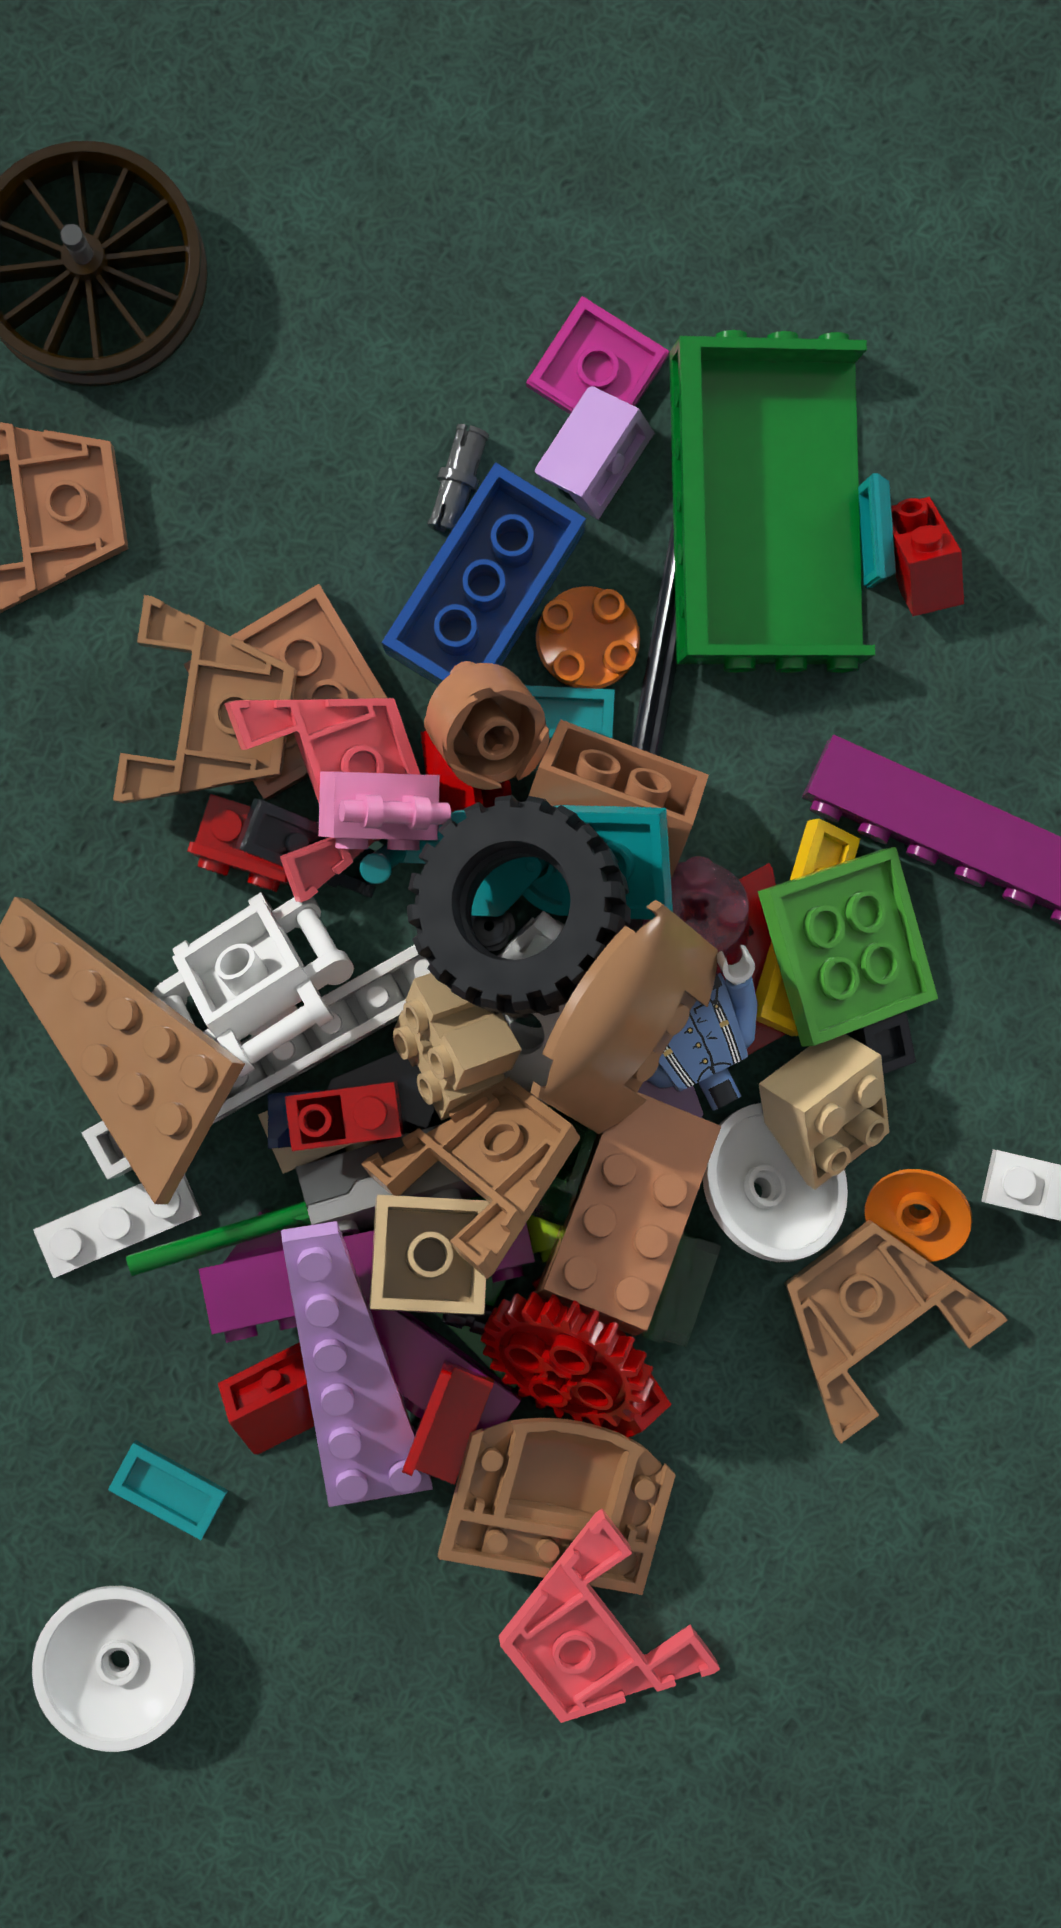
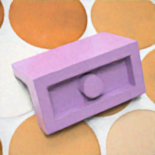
M590 386L536 466L535 473L540 479L569 493L581 510L599 520L655 433L639 408L596 387Z

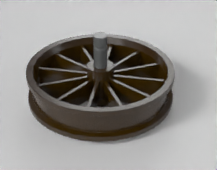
M70 141L42 148L17 161L0 176V234L60 259L0 266V283L56 277L7 314L3 315L0 308V339L21 362L48 378L72 385L90 387L108 386L135 379L150 372L172 356L186 340L199 317L206 294L208 272L206 252L200 231L186 199L169 176L157 165L129 149L97 141ZM84 173H105L120 176L95 233L91 235ZM74 175L79 227L75 224L64 226L37 189L56 179ZM134 182L145 187L161 200L109 238ZM32 194L60 231L64 244L60 246L6 222L19 204ZM172 214L178 221L183 234L184 246L122 252ZM186 262L183 283L178 296L119 271L121 269ZM117 284L172 307L165 320L148 337L145 336L113 293ZM68 291L43 349L33 345L15 331L16 328ZM105 296L110 298L141 340L136 345L109 356L103 355L97 300ZM82 297L87 298L93 358H71L57 355Z

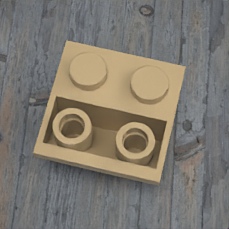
M847 1034L816 1046H809L759 1083L764 1123L804 1181L814 1190L832 1176L841 1173L850 1162L870 1147L880 1143L884 1136L889 1133L881 1054Z

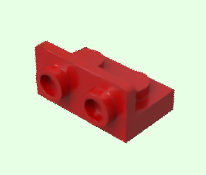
M210 794L195 842L190 841L187 852L200 857L197 867L224 876L228 875L230 867L250 873L247 883L274 892L278 891L280 883L290 886L284 867L235 848L251 807Z

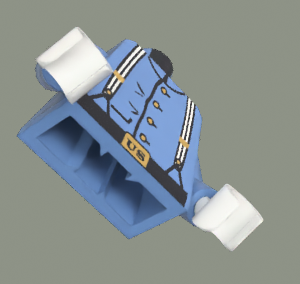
M740 945L742 958L734 965H728L722 951L717 953V963L726 979L724 980L721 973L715 975L708 1007L698 1001L695 1002L690 1010L686 1025L679 1033L673 1036L659 1058V1065L655 1073L647 1080V1082L659 1089L674 1087L677 1092H681L699 1083L713 1111L742 1096L728 1067L747 1058L748 1053L746 1049L755 1040L758 1008L752 979L755 963L744 945Z

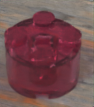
M695 856L686 862L678 863L671 877L673 913L718 949V952L722 951L728 965L738 963L742 958L740 945H744L747 948L750 931L749 901L744 887L730 871L714 864L706 857ZM642 919V926H644L651 920ZM717 963L716 975L721 973L725 977Z

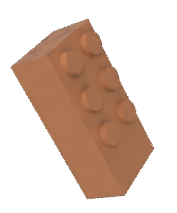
M639 1092L637 1094L647 1100L643 1105L615 1126L600 1134H595L536 1289V1293L549 1301L552 1294L556 1295L563 1306L569 1307L573 1300L577 1301L581 1312L587 1315L591 1311L597 1310L600 1313V1322L604 1324L616 1322L619 1324L617 1329L634 1336L648 1330L721 1129L720 1125Z

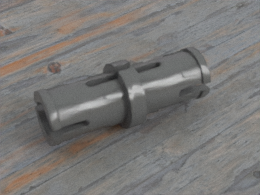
M458 424L456 426V434L446 467H441L437 476V480L441 484L431 518L427 523L431 529L445 532L447 528L450 530L449 534L465 511L471 492L475 493L478 489L480 481L477 479L476 474L486 441L489 438V434L486 431L470 425L469 431H467L468 426L466 424Z

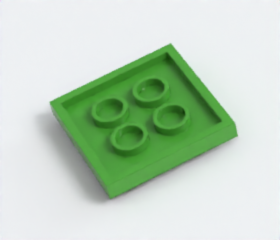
M896 847L882 849L758 891L802 1047L816 1046L938 999Z

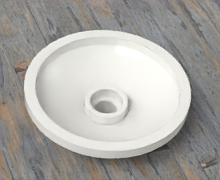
M762 1103L746 1106L725 1118L719 1124L721 1129L703 1176L705 1196L720 1228L740 1248L768 1261H796L820 1251L836 1235L845 1215L848 1197L845 1170L838 1175L832 1176L814 1190L804 1181L764 1123ZM754 1182L758 1183L762 1188L761 1197L755 1191Z
M105 1586L91 1589L75 1596L61 1606L42 1630L36 1643L32 1662V1679L35 1694L42 1711L51 1724L73 1742L86 1748L105 1752H120L139 1748L164 1734L175 1723L185 1708L191 1695L195 1678L194 1649L183 1622L159 1598L143 1590L126 1586ZM118 1650L124 1651L129 1657V1665L123 1668L115 1666L111 1659L112 1653Z

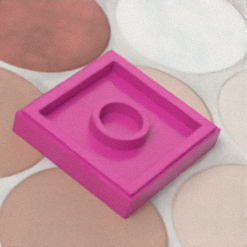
M582 296L526 382V387L569 414L572 413L590 386L596 387L636 407L668 358L670 351Z

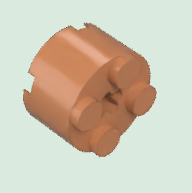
M465 661L454 666L450 675L434 691L424 719V727L431 741L455 775L467 785L478 789L501 788L499 783L514 777L518 781L526 777L540 763L549 743V729L546 726L545 713L541 705L512 671L493 663L475 664L471 661Z

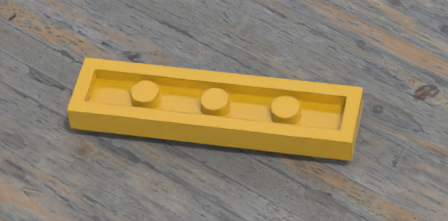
M820 818L807 821L790 880L855 859L860 838ZM771 941L756 991L758 1002L756 1021L787 1035L799 1036Z

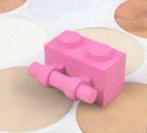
M320 771L318 836L336 838L335 848L368 849V839H388L387 849L420 850V840H438V825H443L451 818L449 803H439L440 775Z

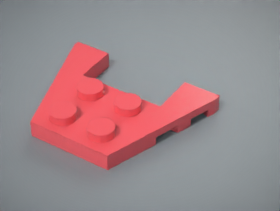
M394 698L235 700L225 703L241 750H247L294 733L318 803L320 796V771L421 775ZM329 837L280 856L295 901L302 903L309 900L318 892L317 889L335 874L339 875L353 863V859L365 849L335 848L336 838ZM368 839V847L373 842L381 839Z
M600 1509L593 1515L499 1634L501 1648L560 1723L625 1703V1696L654 1687L659 1692L676 1686L675 1680L698 1672H700L701 1677H705L720 1670L716 1658L691 1624L649 1653L643 1654L591 1587L590 1582L632 1554L628 1541L603 1509Z

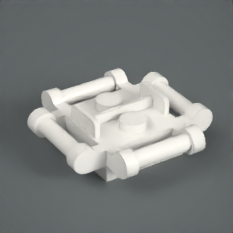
M262 892L258 893L248 900L250 905L192 943L189 944L185 940L174 947L172 950L175 956L172 958L179 971L157 985L152 992L194 1024L185 1006L187 997L191 995L206 1026L209 1028L204 1033L245 1063L239 1074L240 1078L255 1070L254 1063L317 1023L319 1027H322L334 1019L333 1014L318 990L327 984H341L347 981L353 974L354 967L348 955L344 951L337 949L320 919L321 910L314 897L302 903L296 902L295 898H292L273 910ZM294 928L302 929L318 957L307 966L303 965L286 934ZM303 1001L304 1005L298 1009L296 1004ZM250 1034L253 1038L242 1045L240 1040Z

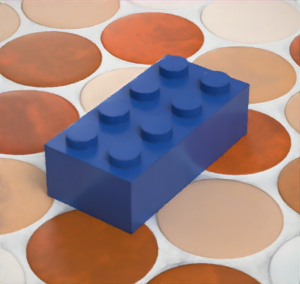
M495 462L381 642L385 653L437 686L450 675L454 666L461 662L471 661L475 664L493 663L501 666L584 535L586 518Z

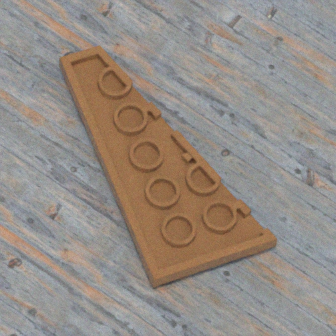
M14 897L0 924L1 959L154 1204H168L245 1063L32 901Z

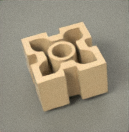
M432 973L413 979L405 1000L406 1003L403 1005V1010L393 1031V1041L399 1055L404 1060L408 1059L412 1067L415 1065L419 1067L421 1071L417 1076L419 1092L428 1105L432 1104L439 1118L444 1120L450 1117L448 1111L506 1079L503 1073L512 1070L522 1048L502 1013H492L452 993L451 989L445 984L439 982Z

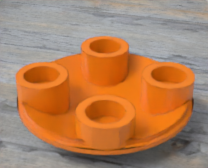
M582 586L564 591L545 606L536 629V646L543 665L558 681L572 688L601 689L619 681L630 670L638 655L640 631L635 615L625 603L623 596L617 591Z

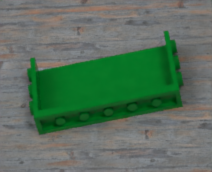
M726 330L717 333L715 337L679 336L670 350L677 664H724V672L729 673L755 671V664H775V671L780 673L803 672L807 670V664H827V672L848 673L858 671V664L864 663L875 656V645H863L855 363L867 351V340H850V336L842 332L825 333L820 335L818 339L798 338L796 332L779 331L767 335V338L747 337V333L741 330Z

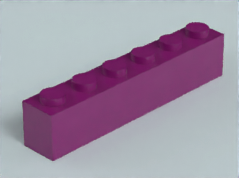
M834 734L831 736L823 749L802 798L813 802L809 809L811 812L833 822H839L841 816L861 824L858 833L876 842L887 844L889 838L904 843L908 845L906 854L925 864L935 866L938 859L957 867L954 873L955 877L974 886L984 887L986 881L1005 889L1002 897L1015 905L1032 909L1034 903L1046 907L1053 911L1050 919L1061 925V836Z
M265 1208L264 1210L259 1212L258 1215H262L270 1211ZM281 1231L237 1244L223 1263L282 1251ZM370 1310L381 1344L384 1345L395 1382L404 1396L405 1408L418 1418L422 1419L444 1360L495 1380L476 1430L481 1428L485 1430L506 1422L521 1402V1397L518 1396L516 1389H512L504 1384L498 1376L411 1313L406 1311Z
M527 1223L491 1276L493 1283L524 1276L522 1265L535 1262ZM374 1230L343 1237L366 1300L370 1299ZM284 1250L199 1269L212 1335L224 1332L225 1341L228 1343L258 1336L256 1326L258 1324L278 1320L280 1331L297 1327Z

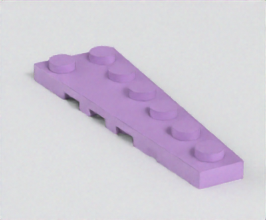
M333 1221L281 1230L282 1245L329 1507L432 1490L431 1475L416 1469L412 1476L402 1473L416 1431L414 1426L411 1425L403 1396L392 1374L388 1356L376 1331L372 1313L369 1310L366 1297L362 1293L359 1278L338 1222Z

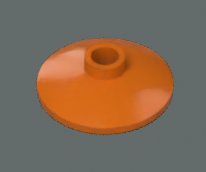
M905 1169L884 1176L872 1187L865 1204L866 1222L871 1220L929 1262L945 1259L960 1250L967 1241L972 1227L971 1208L962 1191L947 1178L927 1170ZM913 1204L923 1205L928 1209L917 1210Z

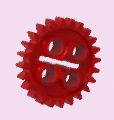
M532 1292L528 1300L517 1293L514 1294L511 1302L506 1299L501 1300L498 1308H494L484 1327L485 1331L481 1337V1342L486 1344L483 1355L493 1358L490 1368L505 1372L502 1382L504 1384H517L520 1387L518 1396H533L536 1398L537 1408L541 1409L546 1405L554 1408V1413L558 1418H561L566 1412L571 1414L575 1421L583 1422L584 1417H588L593 1424L600 1427L604 1419L614 1426H618L621 1419L631 1422L635 1413L640 1415L654 1384V1380L650 1378L653 1367L643 1363L647 1356L646 1352L631 1349L635 1339L632 1336L617 1335L616 1330L619 1324L616 1322L605 1325L600 1322L599 1311H591L588 1315L581 1312L580 1305L575 1300L567 1307L563 1306L560 1299L554 1294L551 1295L548 1302H545L536 1292Z

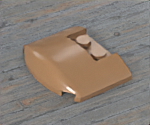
M657 900L646 906L656 917L641 927L636 933L629 927L624 926L604 948L583 976L556 1021L542 1054L553 1060L546 1086H541L534 1081L532 1083L531 1094L598 1134L621 1122L647 1101L637 1094L643 1082L647 1081L655 1073L659 1065L660 1056L673 1036L679 1033L686 1025L690 1010L695 1002L698 1001L708 1007L717 970L718 949Z
M528 1418L503 1422L485 1430L483 1428L470 1432L440 1543L438 1558L439 1560L544 1578L593 1515L600 1509H603L628 1541L632 1554L589 1584L593 1587L643 1595L676 1474L666 1463L662 1466L643 1445L610 1429L581 1421L558 1418Z

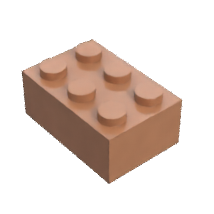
M560 719L538 767L529 796L546 799L551 806L580 805L666 808L670 873L672 877L692 829L709 775Z

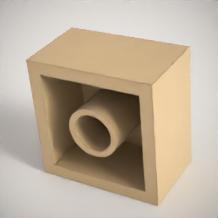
M377 1195L375 1202L369 1310L484 1315L486 1278L458 1254L450 1240L490 1203L485 1200Z

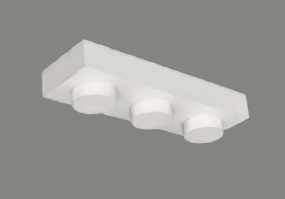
M184 1174L168 1204H154L141 1183L35 1228L33 1231L53 1278H56L202 1214Z

